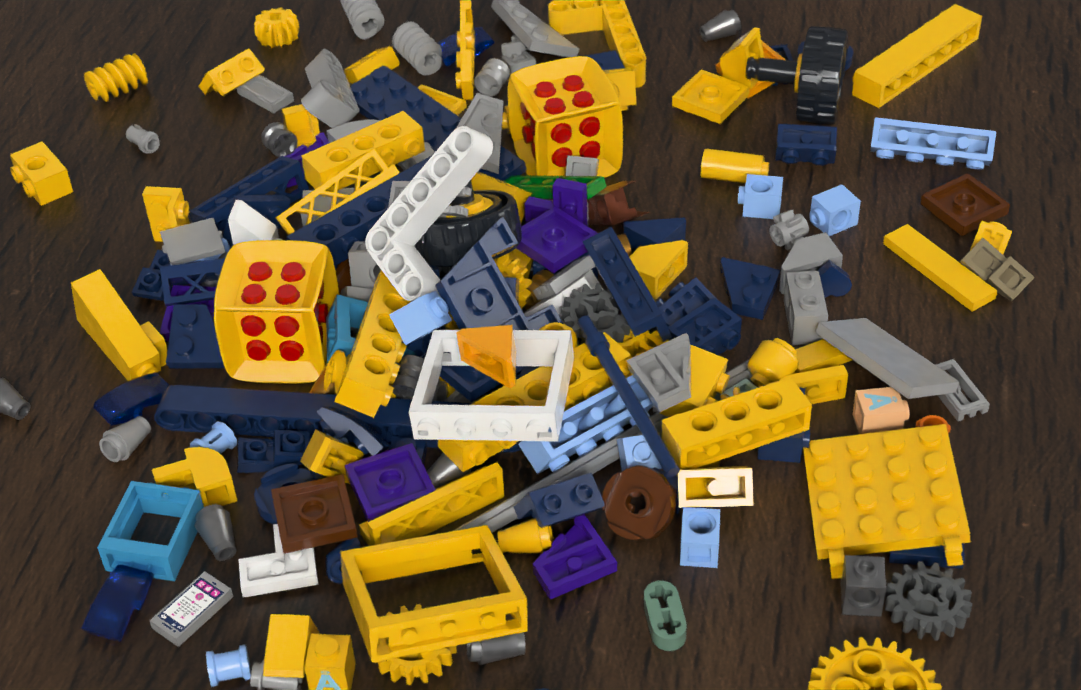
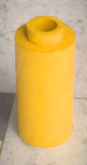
M704 149L701 163V178L746 183L747 174L768 176L769 162H764V155Z

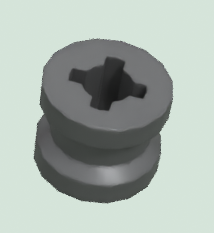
M280 122L269 124L263 130L261 136L262 143L276 157L292 154L298 143L297 137Z

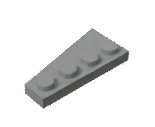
M493 0L492 9L528 50L564 57H577L579 52L577 46L522 6L518 0Z

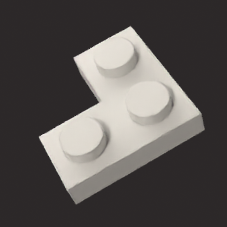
M274 524L276 553L238 559L243 598L318 585L314 547L284 554L278 524Z

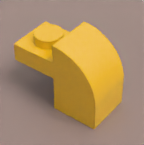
M205 447L184 449L186 459L152 469L155 482L158 485L179 488L187 487L199 490L204 507L214 504L225 506L238 502L227 462L215 450Z

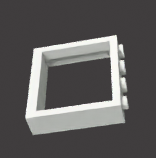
M433 330L409 408L414 439L558 442L574 362L571 330H513L516 347V366L553 367L545 406L431 405L442 366H470L461 361L456 334L459 330Z

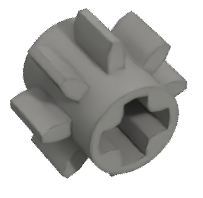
M793 210L774 216L775 224L770 226V235L773 242L780 247L785 245L786 250L792 249L796 240L804 238L803 236L809 232V226L804 216L801 214L794 215Z

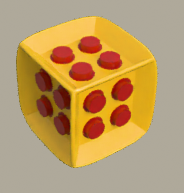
M585 56L563 58L528 66L510 75L508 81L510 131L516 154L526 163L527 175L565 176L568 156L598 158L597 176L604 178L620 170L623 158L622 111L612 83L594 59Z
M256 240L237 243L230 248L224 260L215 291L214 326L222 361L231 378L252 383L299 384L316 382L325 365H328L326 317L336 295H339L333 257L326 245L309 241Z

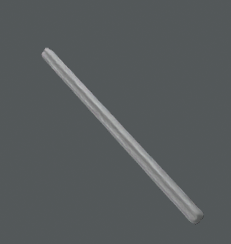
M750 359L726 372V374L730 375L725 390L744 379L751 381L753 375L747 367ZM717 393L715 396L717 401L720 400V393ZM657 412L649 418L660 435L662 434V420L669 417ZM636 424L453 531L488 525L491 533L497 531L518 518L514 506L528 492L588 473L594 474L620 458L617 439L642 435Z

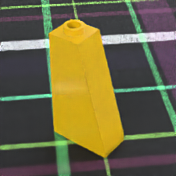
M101 269L71 282L78 322L127 381L134 385L140 381L150 380L160 372L161 364L158 350Z

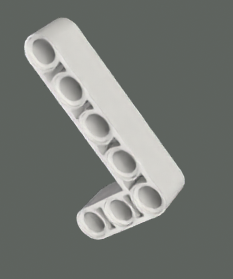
M467 126L457 127L448 136L366 235L365 246L367 251L401 297L407 301L412 302L433 291H437L439 297H441L435 287L440 279L414 245L492 154L493 142L491 138Z

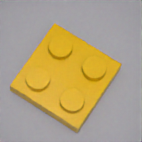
M701 69L672 96V106L721 124L749 96L750 86Z

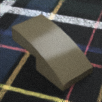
M984 238L960 261L962 265L1010 301H1013L1035 278L1014 258L1009 256L1007 259Z

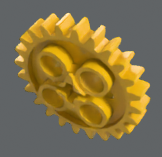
M860 637L858 647L854 648L851 643L845 640L842 652L834 647H830L828 658L819 657L818 668H812L808 690H941L942 686L941 684L933 683L935 677L934 670L923 671L924 658L915 661L910 659L912 649L908 648L902 653L896 652L897 642L895 641L888 648H884L880 638L877 637L874 645L868 646L864 638Z

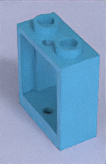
M336 295L326 317L327 363L336 350H342L346 357L351 353L356 338L351 337L350 327L359 329L368 304L367 301ZM407 344L403 356L415 355V352L407 349L409 345Z
M131 481L97 547L105 571L175 581L198 532L195 528L196 514L204 508L200 491L187 487L179 488L158 485L156 483ZM143 513L181 518L168 546L130 540Z

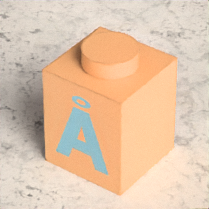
M892 387L856 390L852 415L859 434L903 429L904 422L909 420V406L907 400H902L900 393Z

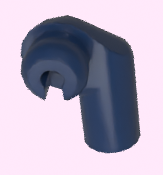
M357 538L344 540L327 554L326 575L332 582L343 583L340 551L362 548Z

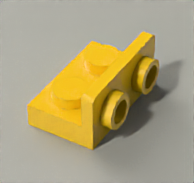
M248 48L208 71L199 84V88L205 95L214 90L216 93L219 92L220 95L225 96L262 74L265 69Z
M145 187L142 196L154 241L163 242L160 231L190 224L188 218L189 204L187 201H184L182 188Z

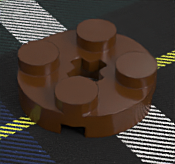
M633 466L616 473L609 479L602 494L605 503L602 510L605 511L609 527L617 535L639 541L655 539L667 529L674 517L677 494L675 488L660 472L648 467ZM642 493L645 496L644 501L647 503L644 510L640 509L638 514L634 512L635 505L631 503L632 497L639 498Z

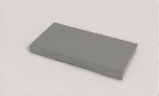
M867 318L819 322L817 335L907 399L954 393L958 388L960 381Z

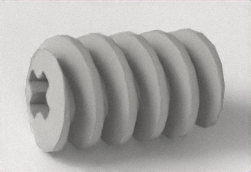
M340 0L354 33L359 38L364 40L372 38L381 30L384 25V17L375 0Z
M406 22L397 28L392 38L393 48L418 73L431 75L438 71L442 64V48L415 22Z

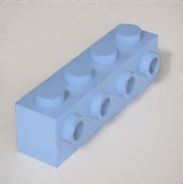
M875 117L871 152H876V157L893 159L894 155L906 156V160L910 162H923L924 158L935 159V164L953 166L954 162L966 163V168L983 170L984 165L990 166L992 162L997 131Z
M633 375L627 377L628 383L650 417L648 411L654 404ZM613 385L564 411L558 442L521 441L518 445L537 474L548 468L555 472L570 462L569 456L577 453L581 457L597 447L596 441L604 438L607 442L624 431L623 426L630 423L633 427L636 423Z

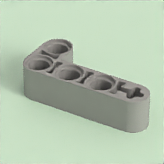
M323 49L305 67V72L312 89L301 99V103L309 113L331 128L349 123L360 111L340 61L330 51Z

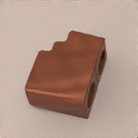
M622 181L609 185L587 200L589 224L615 225L649 213L636 211L635 208L629 209L623 187L636 181Z

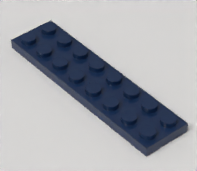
M385 65L350 86L362 115L369 120H383L404 111L423 127L424 142H428L435 152L456 129L462 119ZM503 146L500 149L499 174L479 169V172L501 181L506 180L512 175H521L527 171L526 163Z

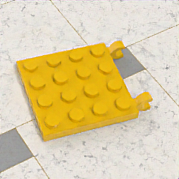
M946 424L810 440L809 448H803L818 560L829 558L832 579L842 578L845 555L854 556L944 546L947 566L963 565L961 543H970V530Z

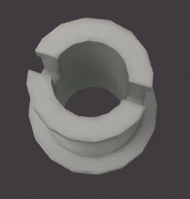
M134 124V127L131 125L126 131V138L138 145L142 152L153 153L159 148L160 141L156 133L146 131Z
M262 660V663H254L251 671L250 685L257 687V690H264L265 688L274 690L301 689L298 683L302 684L303 678L264 676V660Z

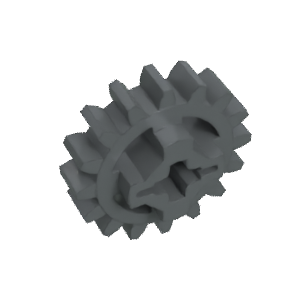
M596 283L595 289H590L587 284H584L582 292L573 289L571 298L565 297L561 311V320L565 325L574 330L577 338L582 339L581 344L586 341V337L577 324V321L582 316H589L598 332H606L617 343H623L624 335L630 334L631 329L608 288L607 290H602L600 283Z
M921 561L918 562L916 570H913L906 564L903 566L902 574L896 572L892 574L891 583L887 584L885 609L886 611H893L891 617L893 623L904 622L903 632L907 633L915 629L919 639H922L925 633H931L934 640H939L940 632L944 631L945 634L952 637L956 627L960 629L965 627L972 608V603L970 602L972 592L971 590L964 589V578L955 580L952 578L953 569L950 568L943 573L939 571L938 563H934L931 569H927ZM905 591H908V596L904 599L903 594ZM953 602L954 607L950 611V609L948 608L949 603Z

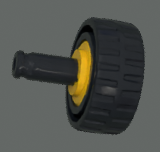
M809 27L805 37L803 53L799 54L798 61L769 58L754 59V57H749L746 66V78L794 84V92L797 93V120L814 124L833 125L837 120L841 99L848 31L832 27Z
M470 180L465 187L472 188L471 197L463 198L456 196L449 204L450 206L460 205L469 210L468 217L447 215L446 218L438 217L415 244L416 249L429 265L453 267L496 221L504 217L518 244L492 258L496 259L510 253L518 247L522 240L521 222L514 197L502 191H473Z

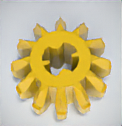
M283 7L279 9L271 8V10H263L262 14L255 16V36H257L258 41H261L262 46L270 45L271 48L275 46L282 48V45H291L292 41L298 39L299 21L296 15L292 13V10H284Z

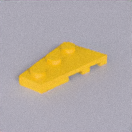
M460 0V31H457V47H460V51L456 52L457 68H461V72H456V88L462 89L463 100H473L475 35L471 0Z

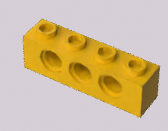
M401 111L301 156L305 180L317 189L373 148H375L388 167L393 164L396 165L425 151L423 127L404 111ZM370 158L363 163L361 176L369 177L380 172L377 165ZM356 168L355 170H353L352 172H350L349 174H354V175H356V174H357V168ZM342 178L339 180L338 190L354 184L356 180ZM332 185L331 187H329L328 189H326L325 191L332 192V191H333V185Z
M789 377L663 419L661 438L680 470L695 469L809 430L812 404L794 380Z

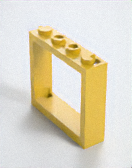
M488 525L340 551L343 586L371 662L527 631V598ZM481 549L482 553L472 555V550ZM484 562L500 594L377 617L365 584ZM510 613L513 620L506 621V614ZM387 638L388 644L377 646L378 639Z

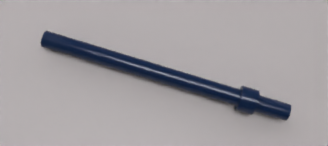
M582 316L577 321V324L586 337L585 344L592 356L597 357L666 476L674 477L679 473L680 468L609 351L610 344L602 332H598L589 316Z

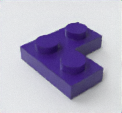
M556 178L553 184V201L528 197L525 202L526 223L556 206L588 226L587 184Z

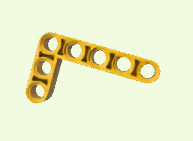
M554 0L548 4V19L551 28L561 35L603 30L610 51L616 50L624 67L635 71V87H641L646 83V56L624 0Z

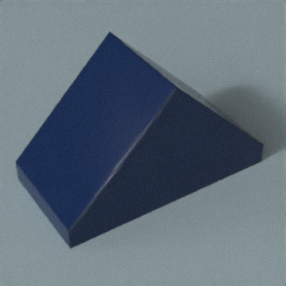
M684 217L623 222V234L627 236L633 254L640 246L680 240L685 241L686 219Z

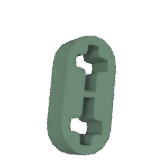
M655 581L650 583L644 590V611L652 641L659 649L665 651L677 650L684 645L687 632V623L679 593L670 582ZM656 597L663 598L666 602V608L660 607L659 600ZM669 622L671 631L675 632V634H668L664 630V623Z

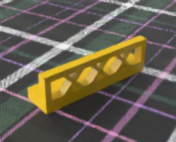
M373 148L281 213L276 219L285 232L290 235L295 230L286 218L294 212L307 214L306 225L311 223L312 215L319 216L318 218L400 172L394 164L388 167L375 148ZM370 158L381 171L374 178L361 176L363 163ZM357 168V174H356V175H354V174H349L350 172H352L353 170H355V169ZM342 178L356 180L355 189L351 195L337 193L339 180ZM360 181L367 182L365 185L360 187ZM333 185V191H332V192L325 191L326 189H328L329 187H331V186ZM318 195L332 197L330 210L327 212L313 210L314 199ZM336 198L344 199L336 205ZM309 202L308 209L301 208Z
M497 462L477 469L437 488L434 492L372 521L360 524V534L368 546L423 537L505 498L503 470Z

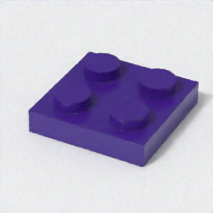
M554 206L521 227L522 240L517 249L555 273L586 253L587 250L583 241L598 233Z
M412 443L344 465L346 476L368 522L436 491Z

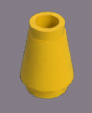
M536 518L498 531V543L502 553H543L546 549L551 548L554 541L552 527H539Z

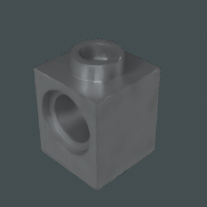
M845 555L841 578L842 615L881 617L886 592L884 557Z

